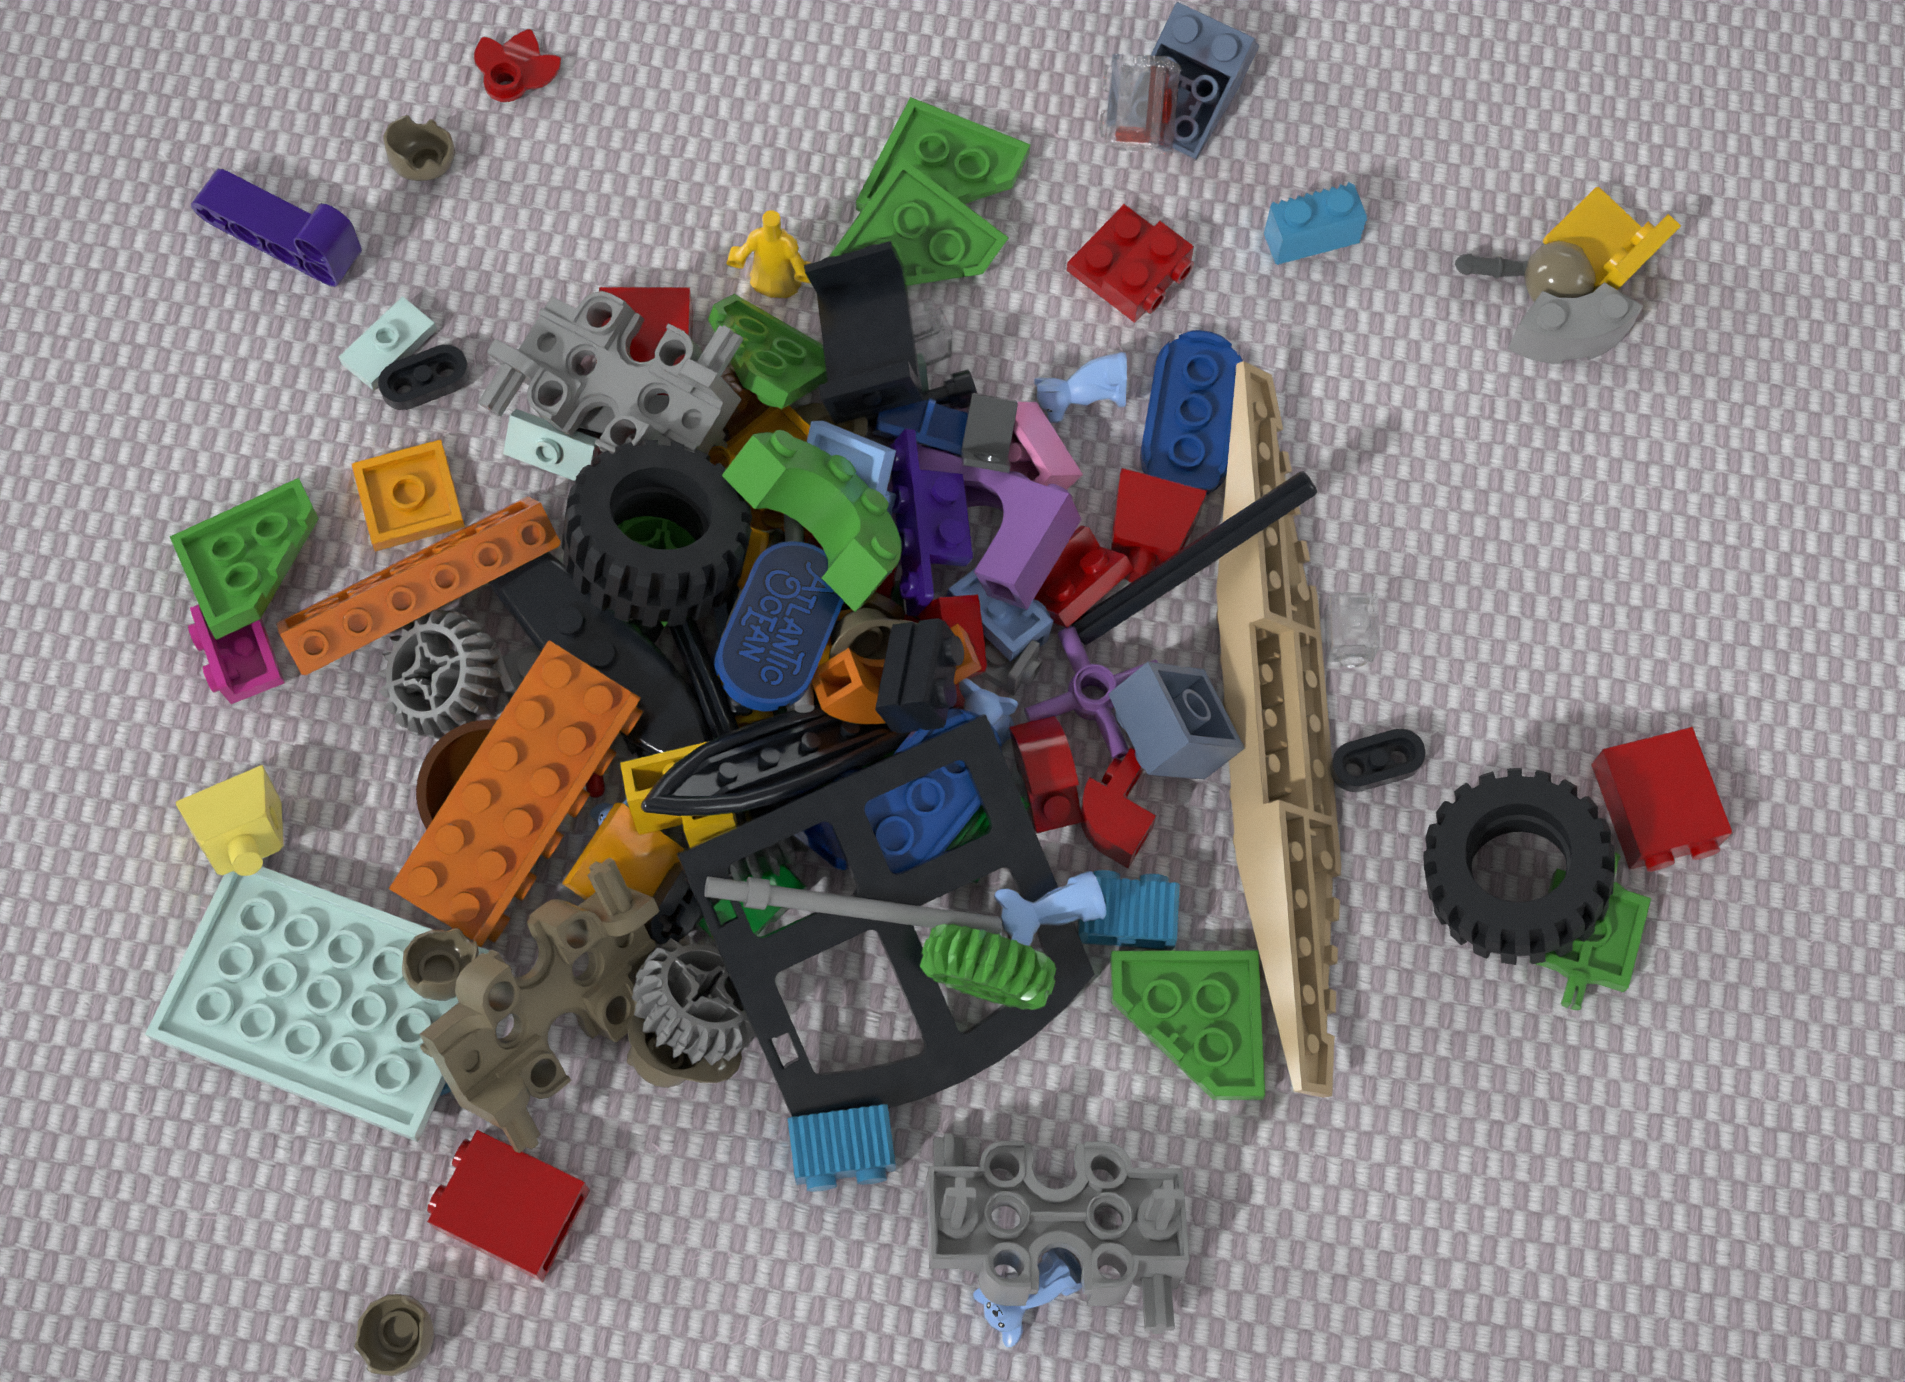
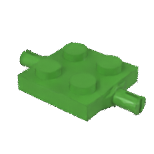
M1615 852V874H1616L1618 862H1619V860H1620V858H1621V856H1620L1618 853H1616V852ZM1558 868L1555 870L1548 894L1563 881L1566 871ZM1614 882L1613 894L1609 898L1608 911L1603 920H1596L1595 932L1585 942L1580 941L1578 938L1574 940L1573 951L1561 957L1556 954L1555 950L1545 953L1546 962L1536 964L1555 970L1568 978L1563 999L1561 1000L1563 1007L1568 1008L1572 1003L1570 1009L1581 1010L1587 984H1598L1623 993L1629 988L1651 898L1630 892L1617 882Z

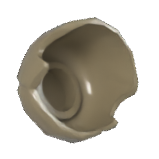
M401 116L387 126L383 135L389 164L398 175L408 180L429 181L441 177L451 167L456 154L451 134L442 127L437 126L433 119H429L425 124H417L410 116Z
M1559 240L1541 245L1529 257L1524 274L1526 288L1533 302L1536 301L1542 291L1559 298H1579L1593 293L1595 289V272L1583 249L1576 244Z
M459 928L448 931L430 930L415 936L403 951L402 974L405 981L415 993L425 999L447 1001L457 997L455 987L460 972L479 956L477 942L468 940Z
M388 1294L371 1302L358 1320L357 1340L354 1345L366 1362V1369L373 1374L398 1376L417 1368L431 1352L434 1342V1325L431 1316L419 1301L408 1295Z

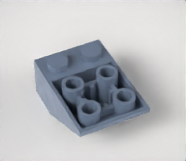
M1176 1L1120 117L1119 123L1197 160L1241 86L1260 47L1254 37Z

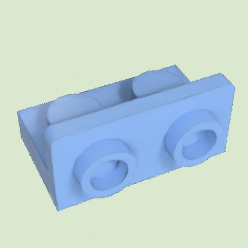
M976 568L948 588L946 597L978 594L983 635L1010 662L1020 655L1032 640L1040 643V647L1048 641L1054 620L1050 618L1046 607L1038 600L1033 599L1029 608L1025 610L988 597L974 573Z

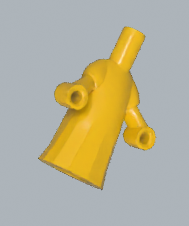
M769 210L762 216L763 227H758L750 232L747 241L741 247H731L726 264L730 267L743 269L746 258L754 252L753 266L750 272V284L754 290L770 298H789L798 293V289L802 286L801 282L811 283L804 269V265L811 262L802 259L798 252L797 240L787 233L785 229L781 228L780 214L774 210Z

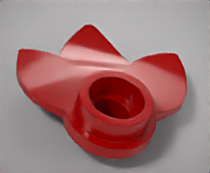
M531 29L518 33L503 45L491 38L482 37L474 52L475 64L484 74L483 83L485 90L492 99L499 102L514 101L520 98L528 89L546 86L557 76L561 67V58L559 56L540 55L539 44ZM504 81L512 82L507 85H500Z

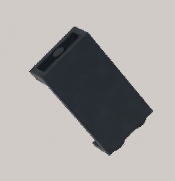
M888 241L869 245L864 249L839 256L826 257L821 261L804 265L805 274L817 293L828 383L819 385L820 397L834 423L838 424L923 401L905 271L892 242Z

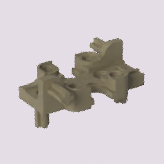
M612 858L606 859L603 863L596 861L589 867L591 872L588 874V877L596 892L579 906L562 899H552L529 915L530 919L526 923L532 937L537 941L539 951L535 966L527 974L521 977H514L511 972L512 968L505 963L498 952L490 950L487 954L481 953L466 965L457 978L455 993L459 1003L419 1034L424 1042L420 1045L421 1050L434 1059L460 1107L500 1129L502 1128L513 1149L518 1153L526 1147L531 1150L539 1144L536 1138L541 1135L526 1108L530 1095L538 1099L549 1098L572 1081L566 1075L559 1060L549 1047L548 1032L552 1023L565 1013H573L577 1017L578 1025L586 1036L594 1039L599 1034L611 1041L618 1042L628 1033L629 1022L636 1010L637 1002L631 998L637 979L636 974L642 964H645L644 962L649 954L656 949V944L650 938L644 924L660 910L653 897L627 887ZM587 952L589 957L587 969L583 974L575 977L572 971L573 963L583 953ZM509 1014H512L514 1025L511 1032L506 1037L498 1039L496 1034L498 1023Z

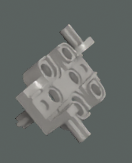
M593 292L586 296L577 308H574L552 296L545 308L540 309L538 313L540 316L519 349H514L495 339L487 351L501 366L479 399L478 404L497 416L503 415L521 384L525 383L529 385L527 400L530 406L554 428L570 436H573L581 425L584 416L590 410L600 406L612 408L615 418L608 424L600 439H596L594 442L601 448L600 451L602 452L608 450L613 454L615 447L624 444L626 439L633 433H636L631 441L633 446L642 445L644 440H658V445L670 446L671 441L684 444V449L693 453L698 449L708 454L714 446H723L727 449L728 444L723 440L726 434L722 430L741 401V398L723 380L721 375L744 339L724 325L723 327L719 325L706 348L702 351L689 335L668 323L666 326L667 331L656 348L655 358L648 362H637L630 356V344L639 332L645 319L640 314L634 312L624 300L607 292ZM611 317V320L605 326L601 327L603 322ZM685 354L684 359L680 363L673 365L679 356ZM587 355L596 356L597 364L594 370L587 375H583L585 368L580 364L583 357ZM659 393L668 394L669 404L667 408L659 414L649 413L648 405L650 400ZM563 394L561 400L553 405L556 398Z
M951 1133L944 1134V1137H934V1166L928 1167L922 1194V1212L928 1213L929 1269H964L972 1271L978 1276L981 1292L994 1304L1025 1306L1029 1294H1037L1039 1290L1040 1273L1037 1264L1041 1254L1051 1248H1064L1074 1253L1080 1261L1082 1268L1081 1283L1083 1294L1087 1295V1306L1116 1305L1126 1298L1132 1284L1142 1288L1145 1331H1152V1334H1163L1164 1331H1173L1175 1329L1172 1289L1178 1288L1190 1262L1182 1168H1132L1128 1154L1115 1143L1085 1141L1084 1144H1076L1074 1166L1076 1177L1074 1181L1064 1188L1054 1189L1046 1187L1035 1177L1032 1168L1034 1158L1031 1143H1024V1141L994 1142L986 1147L977 1167L964 1166L963 1138H954V1134ZM999 1168L1005 1169L1014 1178L1007 1181L999 1180L994 1177L991 1171ZM1098 1169L1105 1170L1111 1174L1114 1180L1108 1182L1101 1181L1094 1176L1092 1171ZM998 1207H1011L1018 1213L1020 1223L1012 1229H1003L995 1224L991 1214ZM1102 1207L1113 1208L1121 1216L1122 1224L1117 1229H1103L1096 1223L1094 1212ZM1003 1264L1009 1265L1017 1271L1019 1276L1012 1279L1003 1278L996 1272L995 1267ZM1103 1265L1112 1266L1117 1269L1121 1277L1118 1279H1108L1099 1272L1098 1267Z

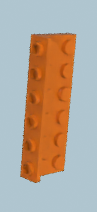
M526 496L277 622L276 625L300 673L308 675L559 547L561 542L541 502Z
M549 640L388 889L451 928H459L466 937L473 940L472 942L476 941L479 947H482L486 939L495 943L511 919L504 914V911L512 898L515 897L522 901L535 882L537 876L531 873L530 870L540 855L549 859L563 838L564 834L557 831L566 814L575 818L591 793L583 789L593 772L602 777L617 752L610 748L612 742L620 731L628 736L642 715L643 711L636 707L641 697L630 692Z

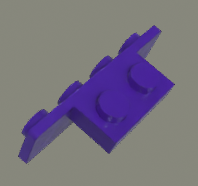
M905 428L894 443L889 445V448L896 450L891 470L892 493L896 494L892 513L896 514L897 530L901 540L902 576L899 585L900 595L902 599H905L907 615L918 616L934 598L931 564L966 567L973 559L963 474L921 470L919 468L915 430Z

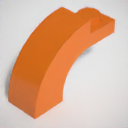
M959 624L950 628L955 636L961 639L964 648V660L961 665L956 666L954 684L982 669L967 632ZM847 648L818 666L811 682L821 709L827 714L846 722L859 724L885 723L875 710L885 659L864 658L854 653L850 648Z

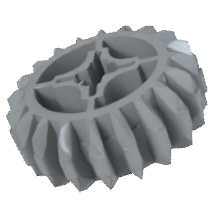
M441 609L433 610L431 614L427 613L416 619L415 622L402 626L403 636H389L394 647L392 652L382 653V656L388 663L387 668L378 672V674L386 679V684L378 692L384 695V697L389 698L384 709L396 715V723L401 727L408 728V731H411L414 735L422 737L428 735L430 738L440 739L456 727L477 721L476 713L482 715L490 713L486 700L488 697L498 696V693L492 688L493 680L502 677V675L493 669V665L501 656L496 651L490 650L495 640L490 635L484 633V626H481L477 621L467 618L465 614L451 613ZM449 639L454 643L459 654L458 656H455L454 650L449 648ZM421 693H424L426 700H430L432 710L426 705Z
M689 935L680 939L679 942L670 938L661 948L657 947L655 951L649 954L644 962L645 964H642L636 974V985L633 988L631 998L637 1002L634 1016L646 1019L643 1023V1032H655L658 1036L656 1047L666 1043L673 1048V1058L683 1052L688 1054L692 1065L704 1057L711 1066L716 1061H719L721 1057L729 1061L739 1051L748 1048L755 1038V1033L720 953L716 947L711 946L707 936L699 940L697 944Z

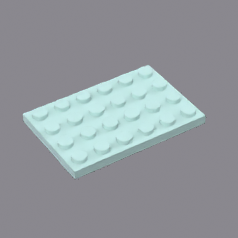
M261 867L258 872L249 876H241L234 871L223 876L145 1035L159 1043L419 1142L446 1083L434 1059L421 1050L420 1045L424 1042L419 1034L459 1002L457 997L447 1001L425 999L415 993L403 977V951L415 936L433 929ZM478 946L479 955L489 952V950Z

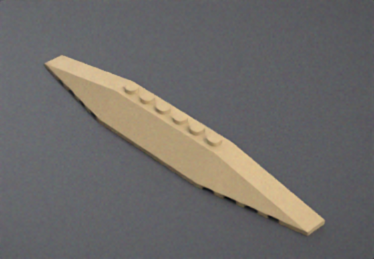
M1245 361L1236 365L1222 523L1285 482V474L1292 472L1288 452H1280L1277 432L1283 430L1273 377L1271 374ZM1298 506L1219 558L1216 588L1218 610L1216 617L1220 634V665L1224 688L1223 706L1245 747L1244 750L1229 760L1231 783L1229 795L1233 811V844L1236 852V861L1293 1091L1326 1098L1331 1097L1333 1092L1335 1036L1327 1033L1328 1014L1336 1013V991L1331 988L1329 989V966L1337 964L1338 947L1330 945L1331 922L1339 921L1340 900L1332 897L1333 877L1341 876V856L1335 787L1330 772L1332 753L1318 595L1316 586L1307 585L1303 564L1310 561L1307 542L1304 540L1298 541L1294 516L1301 514Z

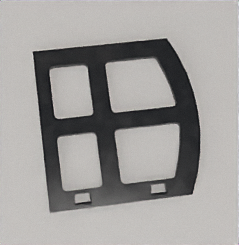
M985 714L676 853L791 1117L879 1106L881 1104H888V1108L923 1099L959 1084L1001 1061L1033 1038L1070 1004L1095 975L1073 922L1063 925H1040L1036 935L1045 956L1050 957L1056 967L1054 975L1055 984L1051 995H1048L1045 1006L1034 1010H1022L1013 1006L1001 1005L972 1028L961 1032L955 1024L938 982H935L933 978L927 977L920 967L923 958L921 954L923 947L913 925L814 912L764 936H756L751 929L740 901L730 900L736 917L721 925L710 897H705L704 895L708 876L730 879L728 868L733 862L821 822H828L831 825L856 883L855 892L850 895L851 897L921 906L1004 867L1010 871L1020 896L1027 901L1035 902L1053 889L1059 888ZM954 761H962L989 821L988 830L982 835L900 873H892L865 814L864 808L866 803L875 797ZM868 930H874L878 934L924 1041V1048L917 1055L885 1064L856 1070L815 1073L776 986V975ZM788 1033L798 1058L783 1066L772 1038Z

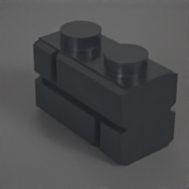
M936 618L922 620L918 624L907 622L892 625L875 710L889 728L896 733L918 731V728L923 730L944 728L948 709L956 703L957 692L954 676L956 666L963 663L964 648L961 639L955 636L945 621Z

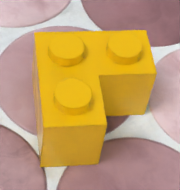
M707 742L620 763L627 803L638 835L683 825L689 847H692L738 826L735 813L711 816H673L646 813L641 809L642 801L656 782L676 762Z

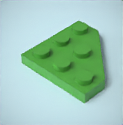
M910 97L856 200V211H862L900 157H903L964 204L1012 189L1030 154V144Z
M900 157L828 257L839 256L864 249L869 245L891 241L904 266L906 284L909 286L983 274L1009 237L903 157Z
M732 294L713 305L708 321L714 332H716L719 325L722 327L724 325L744 339L730 363L742 386L757 394V398L762 403L783 409L818 388L820 384L828 382L823 344L736 294Z
M299 478L170 536L191 588L215 639H219L261 619L319 518Z
M1258 950L1111 951V1003L1212 1100L1264 1099L1265 1080Z

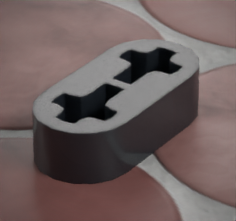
M676 862L669 869L653 895L660 911L644 924L655 944L663 945L670 938L679 942L680 939L689 934L702 913L693 892L688 890L689 884L685 881L686 876L680 862ZM662 915H667V921L672 925L669 932L663 931L664 926L659 922Z

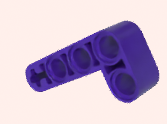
M218 168L215 170L191 203V208L210 225L331 287H336L362 252L353 224L339 210L321 203L310 214L224 169Z

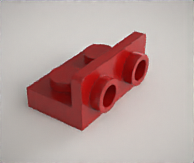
M1081 525L1072 534L1034 599L1046 607L1050 618L1054 620L1053 623L1068 628L1132 572L1134 568L1126 555L1101 547L1091 529Z

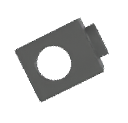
M977 393L972 394L961 449L963 465L1006 473L1010 472L1011 465L1008 454L1018 407L1016 400Z

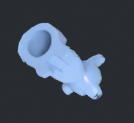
M1120 352L1092 359L1081 366L1067 380L1035 378L1034 384L1037 385V400L1040 407L1047 411L1049 422H1060L1070 404L1087 406L1098 400L1110 399L1116 402L1118 407H1125L1127 386L1126 353Z
M967 678L960 681L959 689L965 699L963 710L971 711L978 715L985 714L989 723L997 731L1001 745L1005 744L1011 737L1009 727L1015 726L1010 715L1015 712L1018 702L1012 698L1000 697L992 692L981 689Z
M1092 871L1069 878L1066 886L1053 889L1035 902L1023 899L1016 891L1010 889H1000L994 894L996 901L1003 907L1001 914L1003 929L1012 937L1011 940H1017L1018 943L1027 946L1032 943L1033 935L1037 932L1040 925H1063L1079 919L1086 922L1098 918L1104 919L1106 916L1104 897Z
M1057 1247L1051 1248L1043 1254L1042 1262L1037 1264L1040 1273L1038 1293L1029 1294L1025 1306L994 1304L984 1296L980 1288L974 1291V1299L984 1305L985 1319L992 1328L1002 1332L1003 1342L1006 1347H1013L1020 1341L1023 1333L1022 1318L1026 1310L1049 1303L1060 1294L1069 1296L1082 1288V1268L1071 1251Z

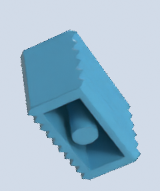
M1348 182L1347 186L1340 184L1338 189L1331 187L1330 191L1323 188L1321 193L1315 191L1313 195L1306 193L1305 197L1298 195L1296 200L1289 198L1287 202L1282 199L1279 204L1273 202L1270 206L1264 236L1275 264L1279 265L1360 243L1367 215L1355 185Z
M1093 871L1104 897L1106 916L1104 919L1098 918L1083 922L1081 919L1078 920L1077 932L1082 944L1174 950L1178 933L1179 883H1169V878L1160 874H1144L1140 876V880H1130L1127 878L1120 879V874L1115 871Z
M888 1104L787 1118L796 1185L806 1184L807 1191L809 1192L836 1188L837 1179L856 1177L857 1184L860 1185L880 1183L887 1180V1172L896 1171Z

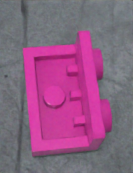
M199 604L190 607L195 623L188 625V630L199 652L205 651L209 664L203 666L202 669L213 693L220 691L230 704H234L285 683L262 618L219 639H215Z

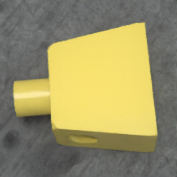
M263 765L175 802L193 837L217 875H225L232 871L241 876L253 875L261 869L263 864L262 858L279 852L284 846L281 799Z

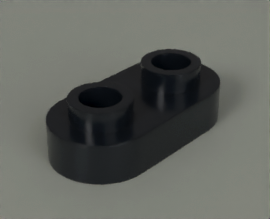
M438 345L389 364L381 372L378 386L384 401L390 407L397 410H408L458 391L468 381L470 370L466 357L459 348L452 345ZM446 369L454 370L453 374L448 377L440 376L441 372ZM411 386L409 392L397 393L400 387Z
M1393 729L1350 741L1341 745L1335 752L1330 764L1331 776L1340 788L1349 792H1361L1404 780L1415 775L1425 759V746L1417 734L1407 729ZM1399 751L1403 753L1406 757V762H1395L1391 758V752ZM1346 765H1358L1362 774L1357 776L1351 775L1346 770Z

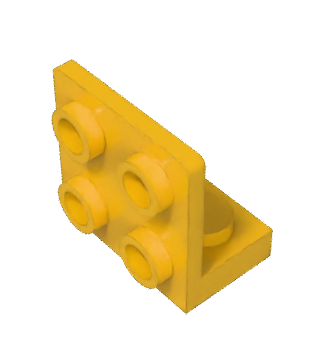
M1595 187L1545 236L1543 243L1548 244L1559 240L1581 247L1595 272L1596 282L1594 283V291L1604 282L1618 290L1681 225L1672 216L1667 214L1656 226L1648 221L1641 227L1600 187Z

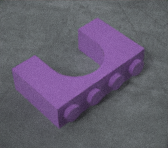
M917 444L919 468L921 470L963 474L967 508L988 506L1004 512L1001 527L974 570V573L988 597L1027 610L1082 520L1072 500V495L1059 485L1049 484L1045 486L1031 481L1028 477L1016 471L1005 473L965 466L960 457L954 456L949 452ZM892 479L887 487L889 492L893 490ZM892 513L891 517L897 527L896 514Z

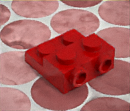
M1123 204L1067 262L1066 271L1135 323L1145 311L1151 314L1159 307L1165 298V290L1174 281L1180 284L1189 275L1194 266L1192 261L1194 246L1163 222L1159 221L1153 226L1127 205Z

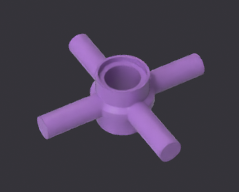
M1074 626L1064 628L1057 635L1075 673L1069 683L1068 692L1024 708L1028 722L1052 716L1056 717L1074 710L1081 718L1096 721L1112 759L1115 757L1120 759L1126 756L1129 748L1112 712L1114 705L1108 693L1144 664L1113 675L1108 668L1090 663ZM1087 686H1096L1104 691L1105 696L1100 699H1090L1081 690Z

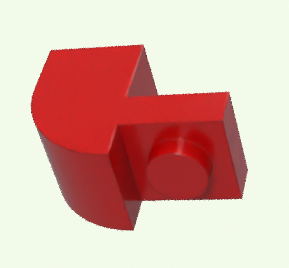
M1052 716L1010 726L1009 731L1016 767L1025 783L1032 825L1036 833L1082 823L1076 785H1079L1076 768L1066 735L1056 717Z
M1132 748L1129 749L1122 761L1115 757L1110 763L1101 780L1105 785L1089 777L1085 785L1080 808L1083 821L1081 826L1088 841L1099 852L1128 869L1150 835L1156 819L1155 814L1127 799L1144 771L1136 760V750Z

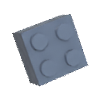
M1148 661L1108 693L1116 709V719L1121 727L1126 730L1136 750V760L1148 775L1205 780L1245 749L1205 669Z

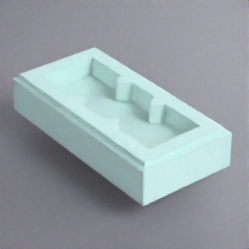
M402 296L339 356L340 362L374 391L378 387V379L383 369L391 363L411 356L437 331L435 322Z
M516 409L509 416L503 454L576 481V476L583 467L589 464L592 466V459L598 456L599 447L594 443L597 438L578 431L573 436L567 435L554 428L545 419Z

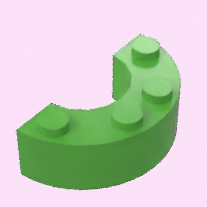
M776 430L774 433L753 434L722 476L754 509L768 508L782 512L798 521L810 531L823 547L828 559V570L822 576V579L854 612L858 611L897 566L901 557V540L897 527L887 510L889 507L887 499L877 490L869 488L855 474L856 470L852 463L843 456H831L820 448L795 438L783 430Z

